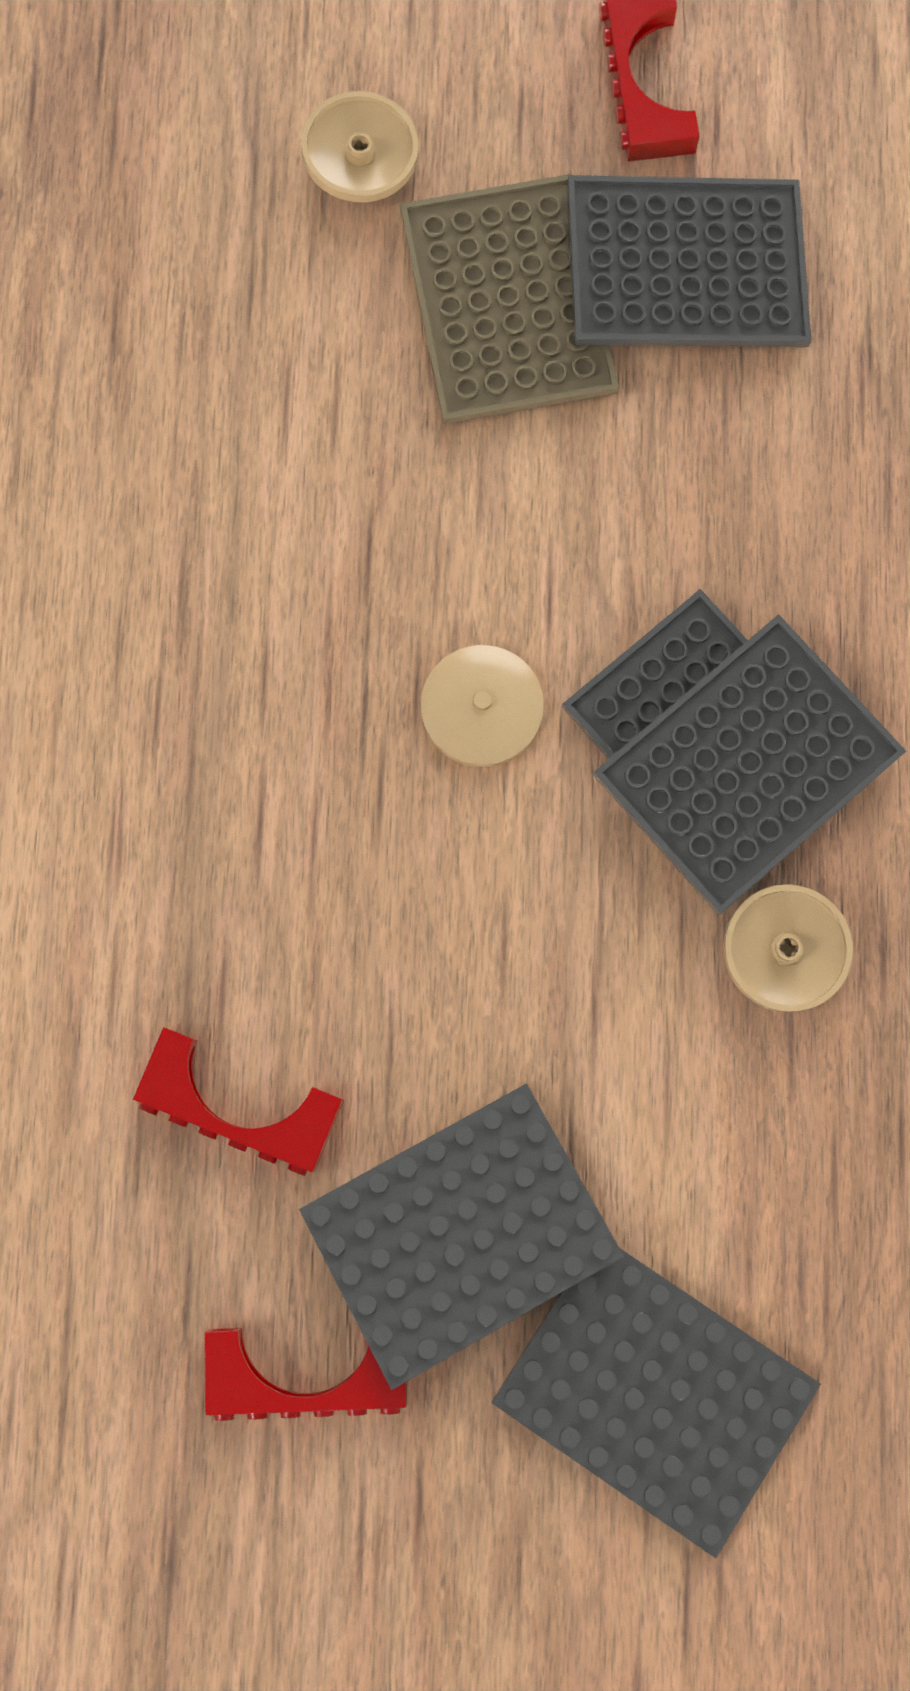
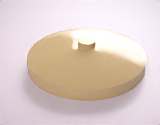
M352 91L335 95L322 102L313 110L303 128L301 145L305 168L312 180L321 189L336 198L350 202L381 200L400 190L415 170L418 159V136L415 126L408 114L397 103L382 95L365 91Z
M469 646L443 658L429 674L421 696L422 721L433 744L452 760L473 767L496 766L519 756L536 737L543 717V693L532 669L517 655L495 646Z
M788 884L762 889L751 895L736 909L725 931L723 951L725 964L731 979L747 998L769 1010L799 1012L824 1003L841 988L851 968L853 942L845 918L829 899L807 887Z

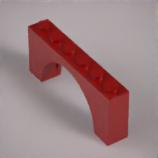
M604 0L599 3L600 21H605L606 27L603 28L604 47H609L610 54H607L608 72H613L614 79L611 81L612 97L618 100V105L615 108L616 122L622 125L620 148L621 150H626L627 162L696 154L700 138L696 111L675 110L656 103L641 91L633 79L629 67V57L643 38L661 28L674 26L678 7L677 0Z
M163 1027L132 1099L141 1103L139 1109L156 1116L160 1110L170 1115L168 1121L182 1127H187L188 1122L199 1126L198 1133L215 1140L218 1135L230 1139L228 1142L229 1146L246 1152L247 1147L258 1150L260 1152L257 1157L276 1164L277 1159L289 1163L288 1170L305 1176L307 1171L312 1173L316 1171L344 1099L312 1087L301 1106L290 1116L278 1123L261 1128H244L230 1124L208 1108L197 1090L193 1075V1057L198 1041Z
M242 1328L208 1329L205 1332V1416L214 1415L215 1421L233 1420L234 1414H247L250 1420L268 1418V1413H281V1418L301 1417V1412L313 1411L314 1417H330L334 1415V1411L347 1410V1415L361 1416L367 1414V1409H380V1414L391 1415L399 1414L400 1408H406L407 1383L405 1382L391 1390L369 1345L360 1365L343 1382L320 1392L298 1393L282 1389L260 1374L251 1362L245 1349Z

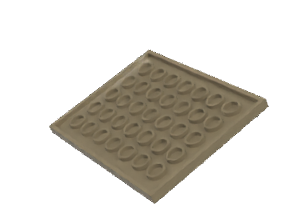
M572 174L400 203V211L443 425L618 393L619 385L610 345H574L567 179L568 175Z

